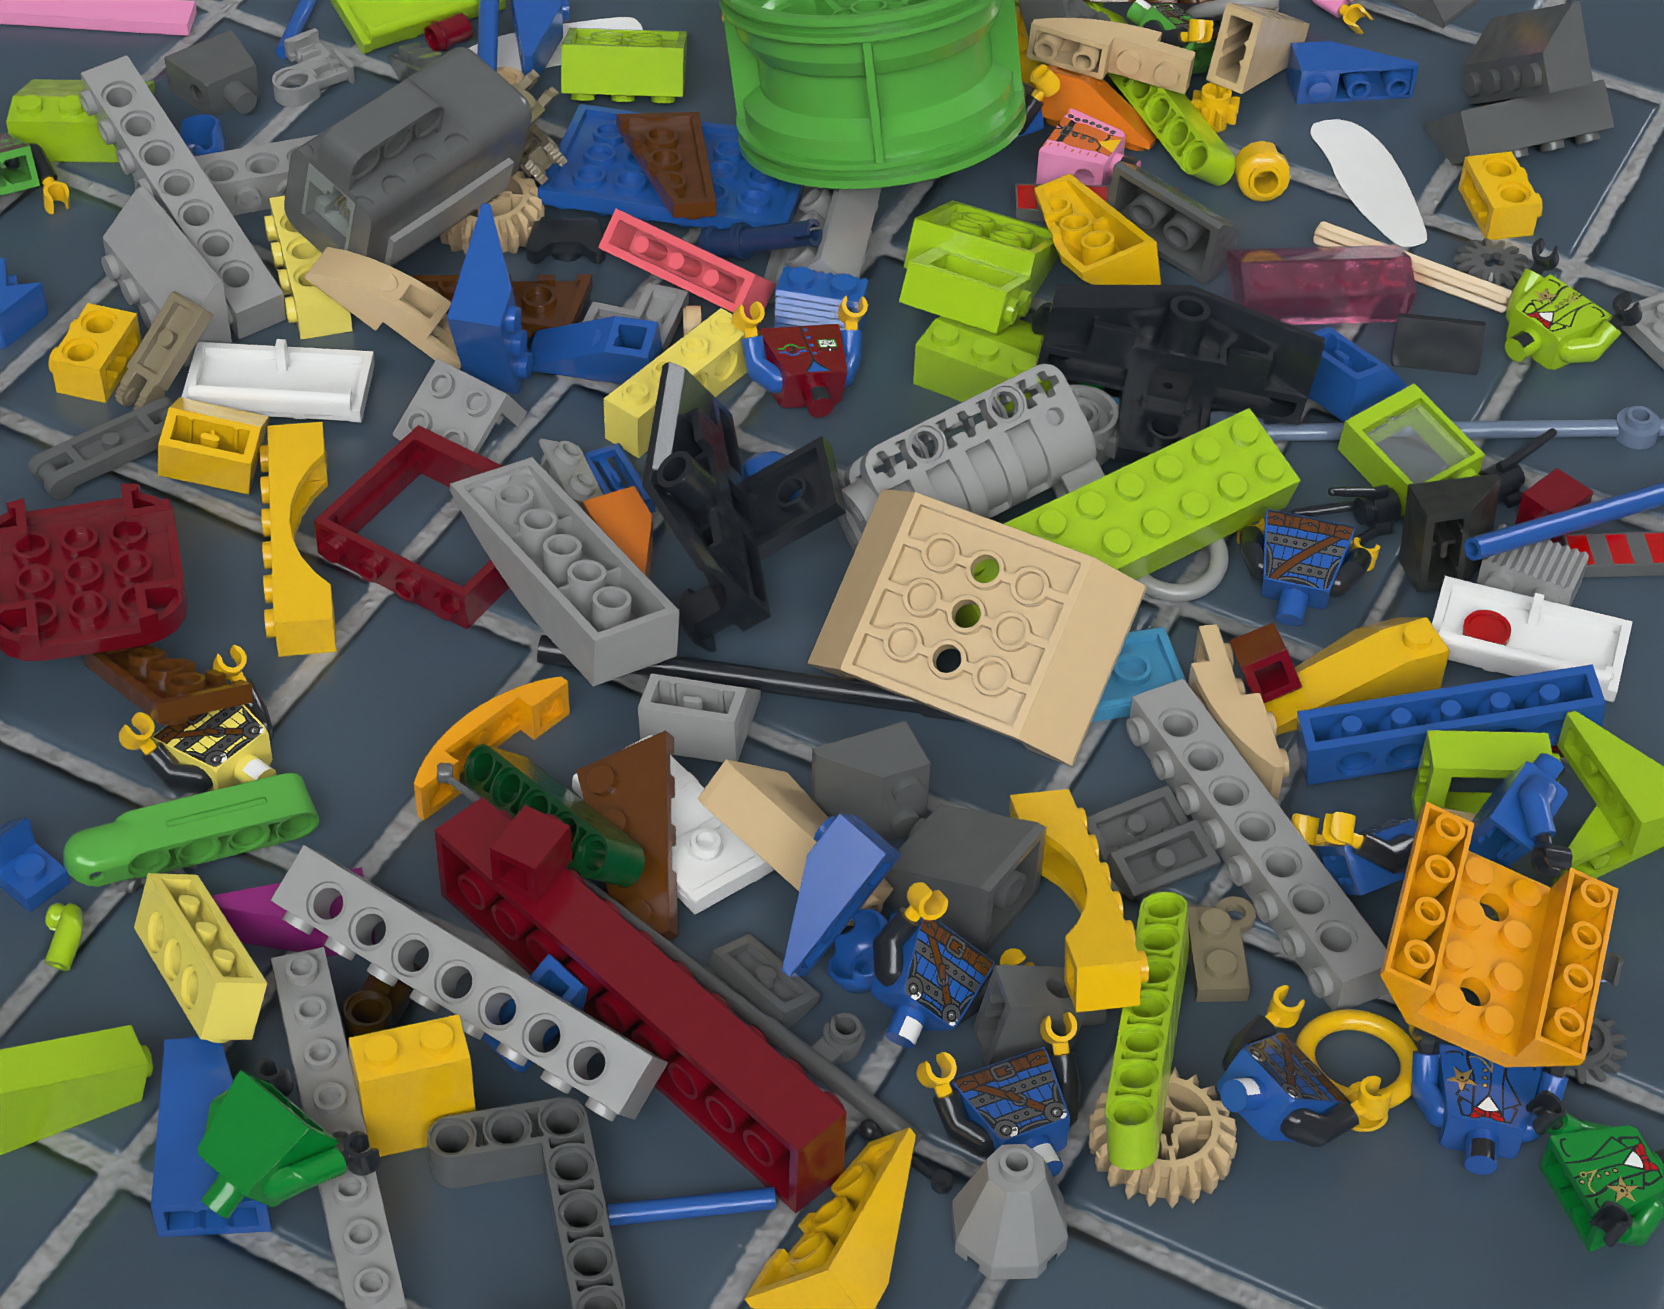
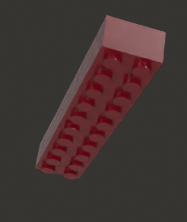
M482 797L437 827L434 832L441 896L530 976L548 954L553 955L588 988L583 1011L667 1061L668 1064L654 1087L765 1187H774L775 1195L794 1213H798L840 1177L844 1172L847 1112L841 1101L829 1091L823 1092L806 1077L804 1070L795 1060L781 1056L768 1044L767 1039L757 1027L753 1025L747 1026L736 1017L720 995L709 993L699 985L683 963L679 961L673 962L657 948L655 941L644 930L637 931L622 918L619 910L608 899L601 900L587 888L584 880L575 870H567L565 868L538 902L532 901L493 882L490 846L513 820V817L507 811L497 810Z

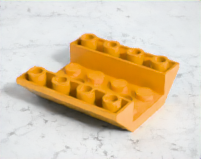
M1426 802L1421 809L1380 973L1406 1023L1503 1067L1581 1065L1586 1057L1618 888L1572 867L1551 888L1469 851L1475 823ZM1480 904L1493 908L1499 917V921L1491 920L1485 916ZM1463 987L1473 991L1479 998L1481 1006H1474L1467 1002L1460 988Z

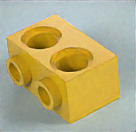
M1512 151L1465 157L1458 190L1484 238L1498 240L1532 236L1537 218L1542 214V199L1538 193H1535L1528 181L1526 170L1520 167Z
M87 303L79 317L71 322L68 333L60 345L55 347L50 354L48 366L49 371L53 373L56 392L106 403L128 370L127 365L142 342L137 313Z

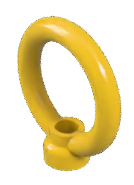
M1342 1009L1315 1017L1299 1033L1295 1044L1320 1070L1315 1052L1318 1043L1327 1035L1338 1031L1353 1030L1378 1037L1395 1051L1401 1068L1398 1078L1389 1086L1379 1089L1376 1096H1383L1391 1091L1390 1108L1403 1103L1411 1096L1413 1051H1418V1048L1410 1036L1391 1020L1368 1011ZM1325 1074L1351 1103L1357 1100L1361 1082L1345 1087L1333 1081ZM1388 1113L1383 1119L1376 1121L1360 1117L1359 1125L1352 1128V1130L1358 1132L1375 1131L1385 1125L1388 1120Z

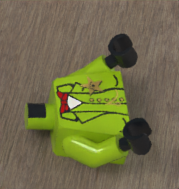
M1540 238L1532 246L1534 263L1531 269L1525 268L1509 298L1505 315L1509 323L1505 351L1513 361L1521 362L1530 357L1549 370H1556L1570 363L1594 362L1622 334L1619 329L1623 325L1633 326L1640 322L1643 312L1639 302H1636L1632 308L1625 310L1630 306L1632 299L1628 292H1622L1613 300L1612 305L1615 312L1613 316L1553 275L1549 274L1545 278L1542 277L1543 272L1554 269L1560 259L1557 245L1549 256H1539L1545 247L1544 239Z

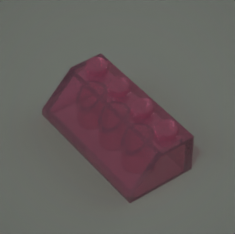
M1397 245L1228 249L1227 253L1234 302L1291 325L1396 322L1398 313H1410L1417 295L1411 257Z

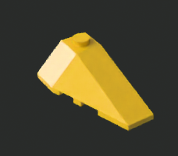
M1066 174L1034 188L1036 199L1061 262L1082 280L1092 285H1161L1157 242L1072 174Z
M1398 617L1356 628L1295 667L1303 688L1264 703L1266 712H1273L1276 720L1277 735L1297 730L1298 711L1440 689L1450 650L1427 617Z
M910 1127L871 1141L864 1147L831 1186V1190L836 1197L824 1204L816 1213H808L799 1223L798 1227L804 1235L788 1253L785 1249H777L765 1263L744 1299L751 1308L877 1309L876 1306L889 1284L916 1138L915 1133Z

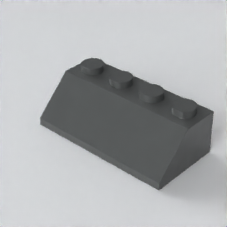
M1580 1L1491 18L1463 65L1465 72L1463 86L1466 94L1469 96L1470 104L1550 94L1593 84Z
M1603 79L1594 81L1593 84L1550 94L1522 97L1459 111L1424 123L1426 133L1450 163L1456 165L1464 163V159L1467 156L1512 151L1517 159L1529 156L1528 148L1535 146L1540 147L1541 153L1564 148V140L1575 138L1576 145L1600 139L1599 132L1613 128L1614 123Z

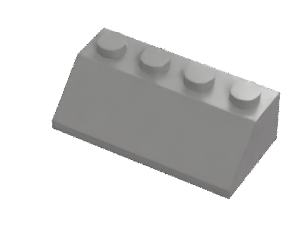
M144 186L137 188L103 236L106 255L101 257V262L110 281L116 280L120 284L124 298L129 305L135 304L139 308L141 317L148 329L153 324L171 292L176 291L213 314L197 342L232 344L223 281ZM196 345L183 364L185 367L191 365Z
M804 186V191L792 222L811 218L817 219L820 226L810 228V231L822 229V241L816 247L807 246L771 251L764 278L776 283V286L768 302L775 303V292L783 268L788 265L792 269L795 267H807L815 270L817 273L823 271L825 274L831 272L834 276L845 273L859 278L861 267L865 262L868 240L872 234L871 228L874 216L879 207L878 200L881 188L830 189Z

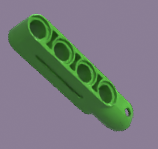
M284 773L135 809L122 814L114 822L83 829L73 834L67 840L63 849L64 867L68 874L76 881L87 886L99 887L130 878L147 877L148 873L160 874L170 872L180 867L186 868L297 840L313 832L318 827L320 820L303 778L296 773ZM102 872L97 877L90 876L93 873Z

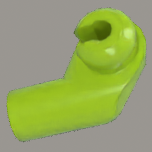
M57 902L48 908L45 916L46 925L55 933L44 963L58 970L69 971L82 938L83 912L75 904L68 903L65 906Z

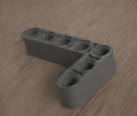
M558 1097L450 1115L438 1119L431 1125L427 1132L430 1171L433 1179L444 1187L462 1188L544 1174L569 1309H626L588 1115L581 1103L568 1097ZM505 1142H514L511 1144H503ZM569 1178H579L578 1180H575V1181H567V1180H566V1179H569ZM579 1224L590 1225L584 1228L573 1227ZM586 1272H598V1273H600V1274H597V1275H595V1276H584V1275H582L583 1273H586Z

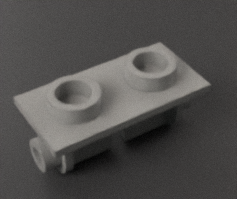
M540 438L539 444L545 454L541 459L540 466L582 510L583 501L603 495L579 445L569 441L557 442Z

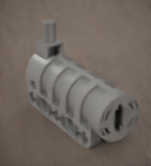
M1041 364L874 446L864 456L853 462L845 472V487L841 489L847 513L838 517L855 553L882 489L917 492L990 519L1051 487L1057 498L1105 475L1095 459L1097 451L1090 426L1066 378L1055 366ZM1038 377L1041 381L1049 379L1052 388L1047 391V394L1040 385ZM1030 393L1032 397L1026 400L1024 394ZM1013 401L1015 409L1006 413L1003 405ZM981 412L984 421L975 425L973 417ZM963 425L965 432H960L946 440L943 432L949 433ZM934 441L935 449L928 453L925 444ZM901 452L904 461L896 464L895 455ZM884 464L888 472L876 474L874 470ZM861 475L862 479L857 481L856 478Z

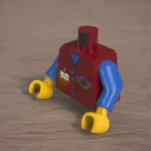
M847 295L841 301L837 314L839 319L845 324V330H840L839 324L762 328L758 329L757 333L756 326L765 315L762 304L755 301L750 306L752 320L746 317L743 304H740L732 315V323L738 330L744 332L745 339H741L750 379L768 392H771L781 407H807L810 415L815 418L829 415L833 411L834 405L841 401L843 389L852 385L861 365L862 331L858 330V322H860L867 311L868 304L865 297L862 296L858 302V313H852L847 309Z

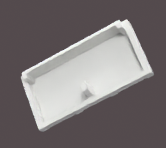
M277 339L275 346L197 342L181 398L269 417H287L302 420H341L362 423L375 365L374 352L287 347L285 339Z
M1445 576L1432 625L1450 650L1448 660L1483 668V670L1494 673L1499 672L1511 676H1521L1593 664L1604 699L1614 702L1632 621L1544 600V595L1535 593L1534 597ZM1477 610H1492L1503 615L1511 626L1508 644L1504 646L1462 635L1465 618Z
M649 735V736H647V737H645V738H643V739H641V740H639V741H637V742H635V743H633V744H631V745H634V744H636V743H638V742H640V741H643V740H645V739H647V738H649V737H652L653 735ZM670 755L671 775L675 777V798H671V821L676 826V846L672 847V870L677 873V897L694 914H697L752 882L760 880L768 873L774 871V869L702 805L697 798L705 788ZM576 773L572 779V789L583 799Z

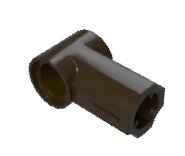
M413 962L415 971L422 969V967ZM369 974L361 990L351 994L344 1003L343 1014L348 1051L350 1037L396 1028L411 1001L409 996L414 988L401 980H398L393 987Z

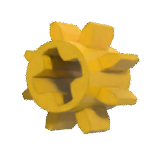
M1210 82L1202 87V91H1193L1192 104L1216 133L1225 130L1227 123L1230 125L1236 124L1240 97L1232 96V90Z

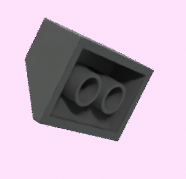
M1118 161L1114 165L1107 203L1157 242L1158 256L1202 284L1207 285L1235 257L1241 232L1240 227L1137 165Z

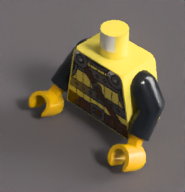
M232 645L230 649L231 657L236 662L237 667L226 666L220 654L217 653L213 661V669L225 673L226 680H230L231 684L240 679L252 683V703L189 716L187 722L179 725H167L153 736L152 734L155 729L153 720L147 714L138 712L131 721L133 726L140 731L141 735L135 734L127 725H124L119 731L121 745L129 750L141 749L144 753L142 756L143 761L165 786L172 791L201 794L277 774L275 769L270 766L273 760L270 743L274 738V731L269 712L252 678L246 680L242 672L247 656L245 651L237 645Z

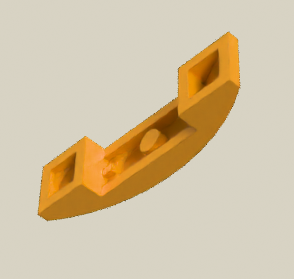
M560 676L535 681L511 689L483 703L456 722L432 747L418 770L414 781L417 816L425 821L461 794L449 783H439L437 781V765L439 763H451L453 765V777L460 782V774L464 772L467 756L477 745L485 744L497 748L520 730L535 740L570 714L568 681Z

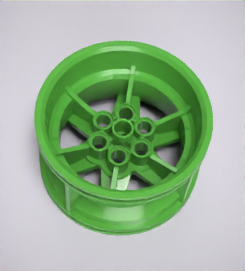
M719 0L720 9L724 17L737 111L736 127L739 148L742 156L751 166L768 176L793 184L830 189H868L916 183L948 175L988 159L1009 145L1024 127L1026 103L1025 89L1021 78L1015 0Z

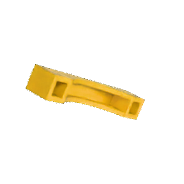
M323 422L267 426L268 445L259 446L262 473L269 472V476L260 477L262 503L270 504V508L261 509L264 537L271 536V541L262 542L265 570L272 569V575H263L266 604L273 603V609H264L267 638L276 637L279 657L337 652L331 584L313 571L301 557L295 545L296 533L303 515L314 499L328 487L327 453Z
M1069 789L1010 795V817L1038 822L1047 827L1041 875L1059 886L1073 900L1081 914L1077 924L1065 936L1064 982L1076 1013L1139 1006L1141 983H1147L1149 980L1147 956L1144 950L1137 951L1133 923L1131 920H1124L1123 903L1120 892L1112 891L1110 870L1107 862L1100 863L1099 848L1095 834L1088 835L1087 817L1084 808H1077Z

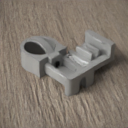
M316 28L284 40L286 57L291 62L296 60L298 64L282 68L272 76L274 98L276 102L287 107L305 105L321 97L320 91L332 85L349 81L351 84L355 83L353 63L339 50H332L331 54L319 42V34ZM291 85H300V87L296 88H285Z

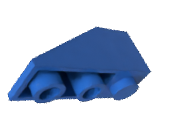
M1332 41L1291 43L1286 77L1296 104L1402 99L1413 97L1419 65L1415 61Z
M612 316L537 330L529 352L533 353L532 371L623 384L661 355L663 347L658 322Z

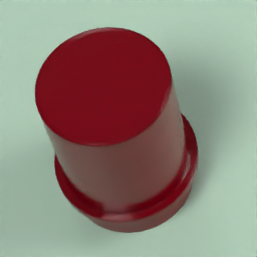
M462 12L440 21H432L430 25L424 28L427 44L435 52L447 51L449 47L468 40L473 35L471 24Z

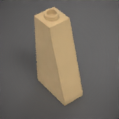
M1235 3L1226 4L1206 80L1243 94L1287 68L1291 43L1305 42L1310 23L1276 10Z
M726 759L697 799L799 891L807 854L817 843L813 839L814 835L829 817L787 772ZM884 878L860 909L874 908L877 912L881 913L884 901L894 888ZM853 918L847 924L848 926H854Z

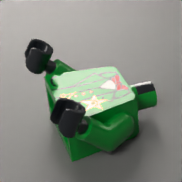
M263 1059L256 1064L254 1069L255 1076L240 1070L230 1088L212 1099L209 1105L204 1137L198 1146V1155L219 1173L201 1201L212 1211L226 1219L230 1218L245 1196L273 1208L310 1188L345 1174L346 1167L353 1174L363 1176L373 1173L380 1165L379 1149L371 1148L364 1152L369 1148L368 1135L361 1131L352 1132L346 1137L344 1150L340 1151L338 1148H335L339 1141L287 1098L293 1090V1081L289 1069L283 1068L278 1072L275 1062L269 1059Z
M1543 1090L1525 1106L1527 1112L1537 1116L1532 1122L1535 1133L1543 1135L1547 1132L1552 1135L1549 1136L1539 1168L1588 1252L1597 1250L1605 1245L1613 1247L1617 1242L1634 1247L1645 1245L1664 1219V1148L1651 1152L1639 1131L1630 1125L1612 1127L1577 1119L1566 1113L1565 1106L1558 1096L1548 1090Z

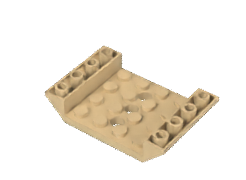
M882 489L807 664L843 679L853 680L856 678L1021 742L1029 751L1073 767L1147 587L1102 561L1076 550L917 492ZM990 559L998 562L999 573L994 580L988 583H980L975 580L974 570L981 561ZM966 604L977 605L980 608V618L975 625L968 628L956 625L955 616L959 608ZM946 649H956L961 653L960 666L950 673L940 672L936 666L939 654Z

